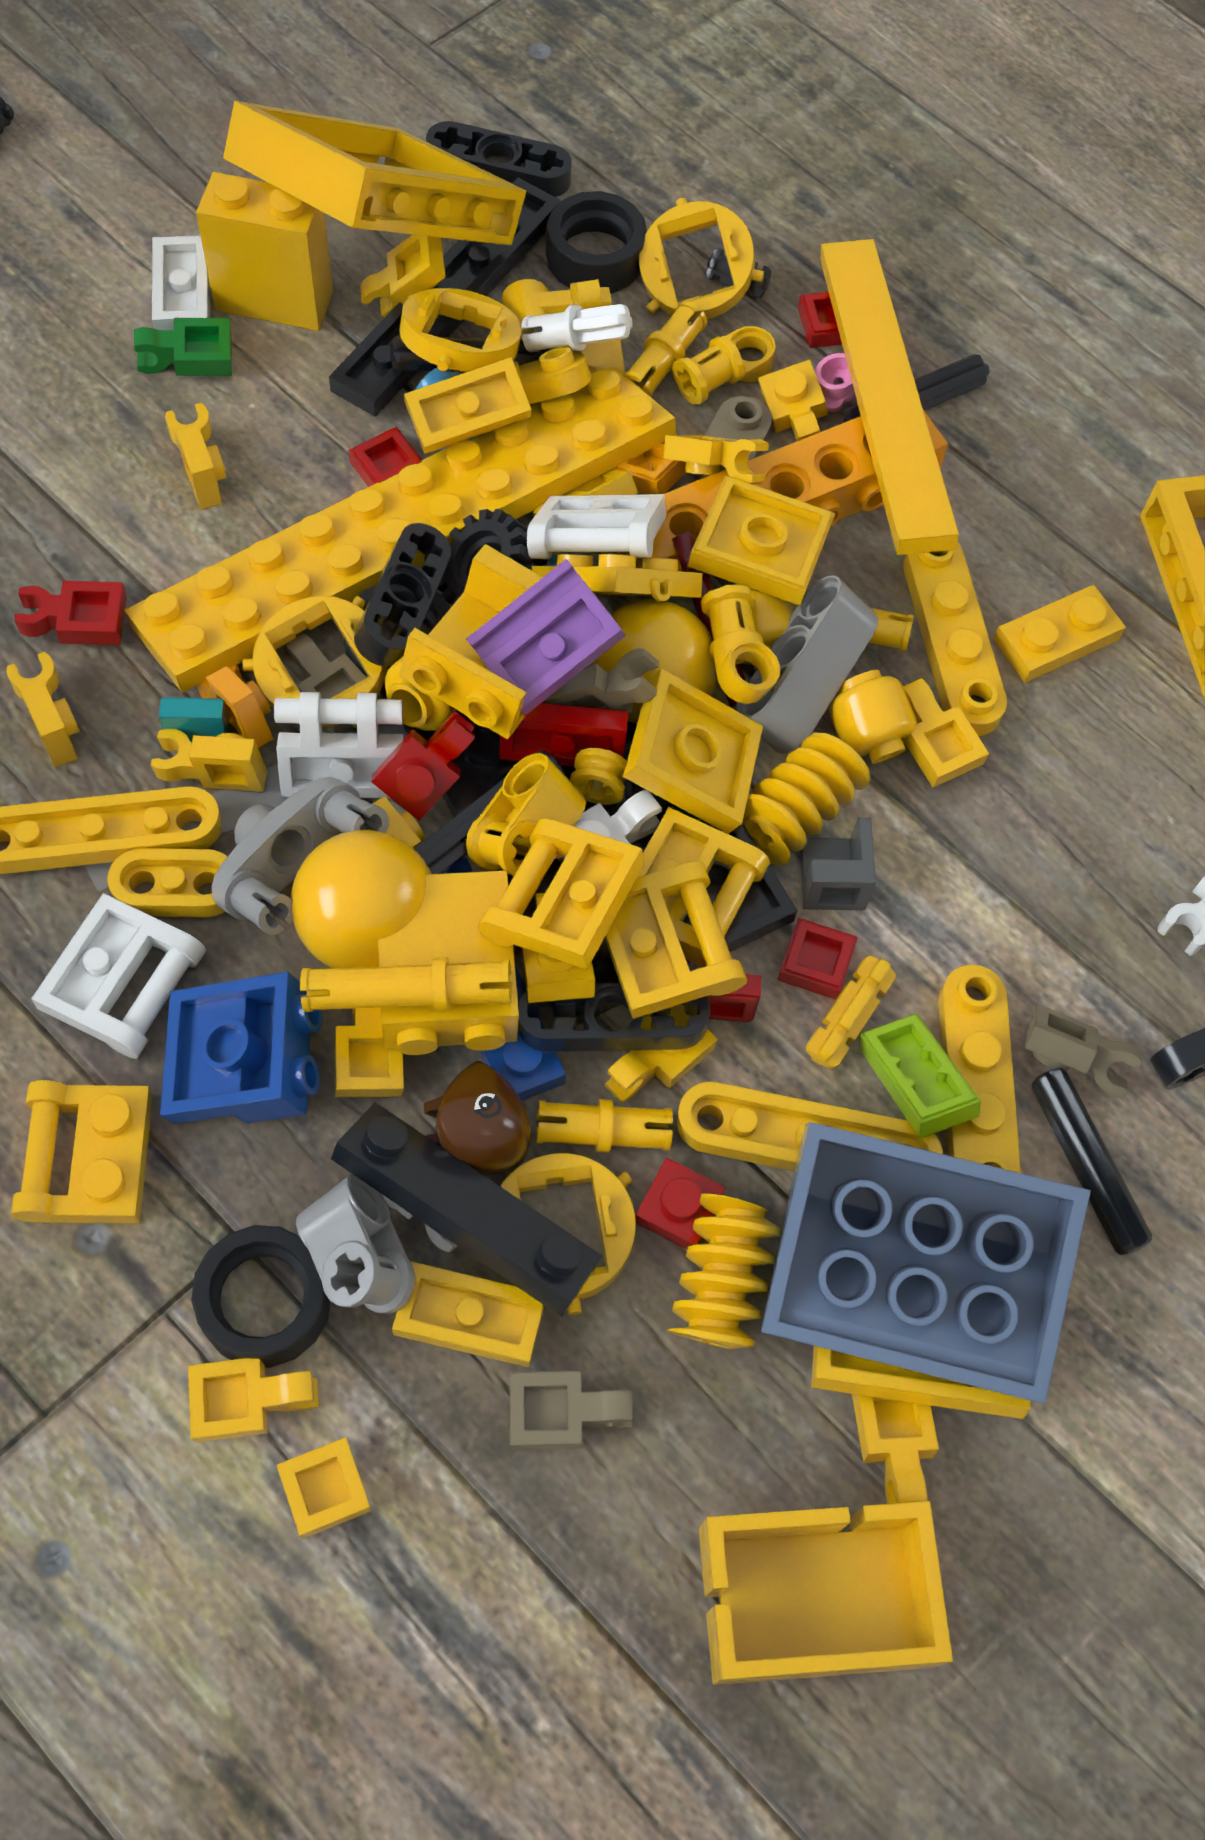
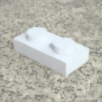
M201 236L152 237V323L155 329L174 330V318H210V282Z

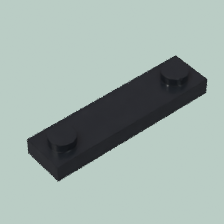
M376 1102L336 1143L331 1160L561 1317L594 1273L603 1257L600 1253L462 1160L451 1155L440 1145Z

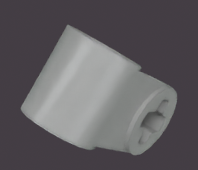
M351 1173L296 1217L298 1234L310 1252L322 1281L324 1293L331 1302L341 1307L353 1308L364 1304L366 1308L380 1314H392L401 1310L407 1304L414 1291L415 1273L413 1265L407 1258L391 1222L388 1205L381 1193Z

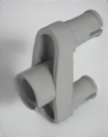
M333 777L319 778L311 782L277 807L268 804L254 805L247 809L237 821L234 830L237 846L226 858L213 878L212 897L218 907L235 919H248L266 934H280L284 931V928L273 918L278 917L290 925L293 922V900L279 892L295 879L306 857L321 843L341 834V832L370 829L386 833L389 827L388 815L381 807L361 799L359 792L351 785Z

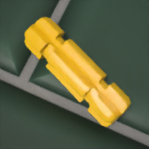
M871 955L863 958L852 977L857 979L856 982L853 980L847 982L823 1018L822 1023L826 1025L825 1029L821 1026L817 1027L806 1044V1051L811 1056V1060L816 1064L830 1069L840 1065L850 1049L846 1042H855L880 1004V1000L876 996H885L895 981L896 973L890 968L891 964L888 961Z

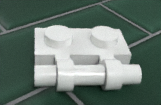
M300 692V698H275V723L300 724V733L279 732L276 750L281 797H290L319 778L333 777L351 785L359 792L361 798H382L384 796L390 798L371 783V778L374 771L404 740V734H379L378 724L402 725L403 700L378 699L377 693H358L357 699H321L320 692ZM322 724H357V733H323Z

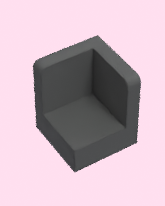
M858 817L850 839L807 838L806 846L800 850L803 909H866L876 884L871 818Z

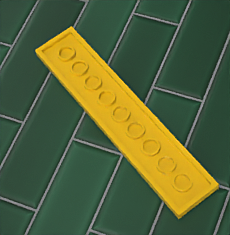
M614 366L598 370L591 374V381L580 390L531 405V417L478 435L473 440H464L452 444L421 460V463L409 465L403 468L399 474L381 483H376L366 489L359 490L350 497L316 514L309 515L300 522L264 540L257 541L250 547L212 566L202 569L197 574L161 592L150 595L145 600L125 609V614L133 631L178 689L184 693L200 685V683L206 681L207 676L223 667L228 666L230 668L242 663L243 659L253 657L255 642L261 629L277 611L286 605L313 596H331L352 602L365 589L375 586L395 543L406 526L413 523L430 525L439 530L447 538L451 546L455 539L449 533L454 527L463 531L466 528L463 519L470 514L479 520V510L489 509L494 513L495 509H499L518 519L533 511L538 505L546 502L550 496H562L616 468L618 464L643 454L659 443H664L665 435H677L675 417L629 378L624 377V374ZM417 550L411 564L421 569L425 554Z

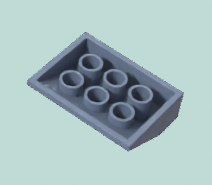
M808 1122L805 1124L792 1179L761 1332L1045 1404L1091 1190Z

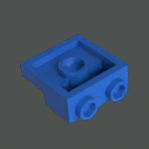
M289 972L170 991L160 1116L173 1124L234 1115L247 1124L306 1115L307 1096L315 1095L320 1086L318 1065L315 1059L309 1055L310 1033L320 1031L323 1023L322 1010H313V1012L303 1011L301 997L307 996V991H300V981Z

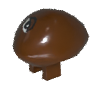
M475 1061L455 1077L443 1096L424 1103V1114L437 1119L436 1133L428 1134L426 1137L478 1172H504L525 1160L532 1138L526 1107L513 1086L495 1068L482 1061Z

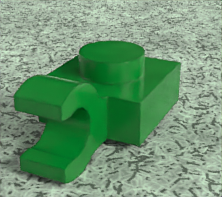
M174 318V330H158L150 327L134 329V351L137 352L138 371L148 374L158 373L174 363L176 376H232L230 318Z

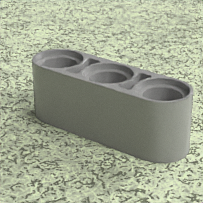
M831 575L817 581L806 592L801 606L798 605L792 613L787 629L775 640L770 648L780 664V676L776 684L756 703L744 704L737 702L735 710L763 726L761 738L780 754L789 753L801 746L803 740L811 735L874 635L878 626L877 614L839 577ZM758 669L749 683H762V677Z

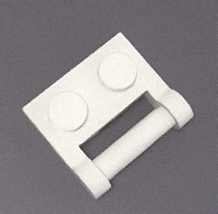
M665 494L550 496L529 523L527 530L529 557L531 559H550L552 553L629 552L630 556H636V558H650L653 552V540L666 519Z
M103 893L31 999L38 1010L107 1043L111 1048L129 1058L137 1059L148 1043V1039L144 1035L169 998L170 991L175 989L188 967L195 968L206 952V948L190 934ZM152 946L166 953L123 1020L120 1021L108 1015Z

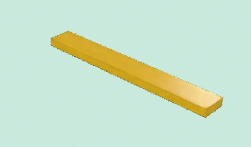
M874 239L821 244L820 261L897 555L957 550L958 529Z

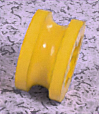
M601 748L581 750L576 755L574 765L576 770L571 774L569 781L581 792L588 802L600 803L602 805L618 803L623 799L625 785L623 783L627 779L623 775L627 760L619 754Z

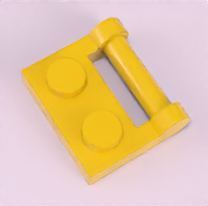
M668 807L643 852L645 864L637 877L690 861L703 862L707 874L715 860L727 865L730 868V872L712 904L725 937L752 883L763 878L770 864V859L757 847ZM672 896L665 898L664 901L685 958L699 967H706L693 927L683 922L687 911L682 897Z
M540 819L529 836L531 848L496 907H489L478 924V930L486 939L499 946L511 947L514 944L587 970L645 864L642 848L552 819ZM565 855L566 858L532 918L524 916L523 913L554 859L562 858Z
M701 861L685 862L637 877L605 936L633 1019L708 995L721 996L742 988L747 983L741 962L736 959L733 960L706 889L710 884V879L705 865ZM672 896L682 897L706 967L693 971L689 970L665 904V898Z
M50 1080L30 1082L27 1089L26 1106L32 1109L23 1180L21 1192L13 1194L11 1217L19 1221L33 1223L140 1224L153 1094L149 1086L66 1085ZM59 1113H78L68 1195H51L49 1191Z

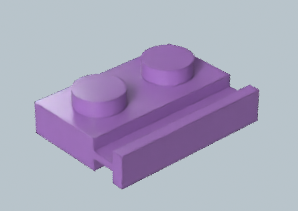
M565 559L466 638V640L492 673L527 692L521 709L527 715L626 635L570 562Z

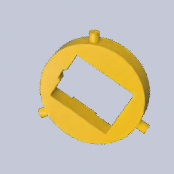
M680 198L676 201L677 206L658 217L645 234L643 249L639 254V267L645 289L652 299L645 308L652 315L660 308L672 316L681 302L688 301L699 307L689 319L690 321H694L702 311L707 319H711L733 308L743 298L752 280L762 282L764 271L755 269V255L751 235L744 222L733 211L712 202L695 201L687 203L686 198ZM718 225L734 285L713 291L705 296H696L677 302L662 241Z
M454 288L428 289L409 295L402 308L399 330L404 344L417 356L437 365L440 371L452 369L469 372L512 357L514 361L518 353L520 339H522L521 334H529L528 329H521V323L517 316L500 302L479 293ZM439 314L457 320L471 321L475 325L491 329L482 349L428 333Z
M331 596L307 597L281 608L266 622L255 642L253 659H243V670L254 671L256 681L273 709L275 698H300L299 689L275 650L296 639V634L307 628L312 630L330 619L334 620L368 676L366 679L330 699H357L358 693L379 694L386 678L387 667L376 665L365 659L356 648L354 642L355 630L364 613L362 609L366 604L365 600L356 596L351 603L347 600ZM322 724V727L332 726V725H337V724ZM351 724L353 728H357V724Z
M556 1153L540 1156L522 1164L503 1181L500 1187L521 1200V1192L547 1189L548 1184L563 1183V1186L591 1182L605 1266L595 1269L569 1306L568 1315H578L582 1313L580 1300L590 1298L606 1289L621 1274L628 1262L634 1243L636 1220L632 1201L625 1188L633 1181L627 1172L624 1171L616 1177L605 1166L590 1158L575 1154Z

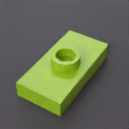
M918 1013L859 1034L860 1051L920 1139L980 1117V1099Z

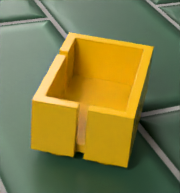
M930 1501L865 1505L851 1517L849 1507L706 1517L699 1527L705 1598L719 1597L720 1605H714L706 1613L713 1685L935 1668L953 1662ZM848 1524L850 1525V1532H840Z

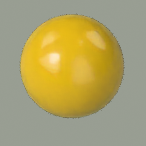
M655 599L630 602L610 613L626 636L589 666L598 664L606 672H610L626 653L634 649L643 648L659 661V668L647 671L641 677L648 681L662 668L712 697L717 683V674L714 659L710 657L709 646L714 640L706 626L696 615L673 602L657 601ZM633 702L632 715L628 716L629 722L637 724L642 703Z
M355 830L338 834L317 846L306 857L296 874L291 891V899L293 900L292 915L296 932L307 950L316 959L332 969L379 967L378 940L397 933L412 921L424 900L426 890L425 875L432 873L424 859L415 849L393 835L374 830Z

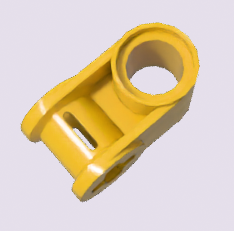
M534 753L524 757L508 772L501 788L479 818L472 823L466 839L469 858L473 864L481 869L496 871L502 868L503 871H507V874L514 877L523 861L515 859V856L525 857L532 846L529 836L540 819L547 818L574 826L585 810L586 801L584 796L546 755ZM491 830L502 834L501 836L488 834L487 831Z

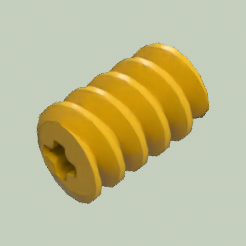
M813 733L803 740L800 748L787 755L784 763L774 767L768 778L754 786L752 794H748L742 823L757 847L768 856L771 864L778 866L786 865L790 862L791 858L789 849L793 851L802 850L807 844L805 834L811 836L818 835L823 829L822 819L828 821L834 819L840 810L838 804H850L856 794L854 789L862 790L868 786L870 782L869 768L861 756L839 738L827 733Z
M709 1193L701 1194L699 1203L716 1216L695 1219L693 1231L708 1241L709 1244L688 1246L686 1257L703 1270L681 1274L679 1284L696 1296V1298L674 1301L672 1312L686 1321L689 1326L667 1329V1332L726 1349L754 1347L756 1339L738 1326L740 1321L761 1319L762 1311L745 1300L746 1293L768 1291L769 1284L752 1273L753 1266L774 1264L776 1257L758 1244L761 1238L780 1237L782 1229L765 1218L767 1210L761 1206L738 1198Z

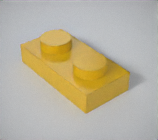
M512 357L404 394V402L424 454L531 417L532 412Z
M1093 584L999 626L993 640L1025 684L1119 641L1126 626Z
M411 1261L415 1273L414 1291L407 1304L396 1313L392 1327L394 1336L527 1368L530 1367L545 1305L517 1286Z

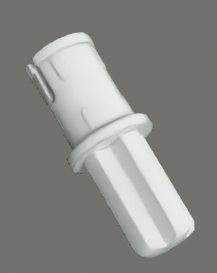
M576 304L569 305L565 312L525 316L521 329L534 328L535 333L521 335L524 346L530 353L570 346L574 351L584 350L588 343L626 339L630 334V329L633 328V320L630 317L628 307L624 304L583 309Z

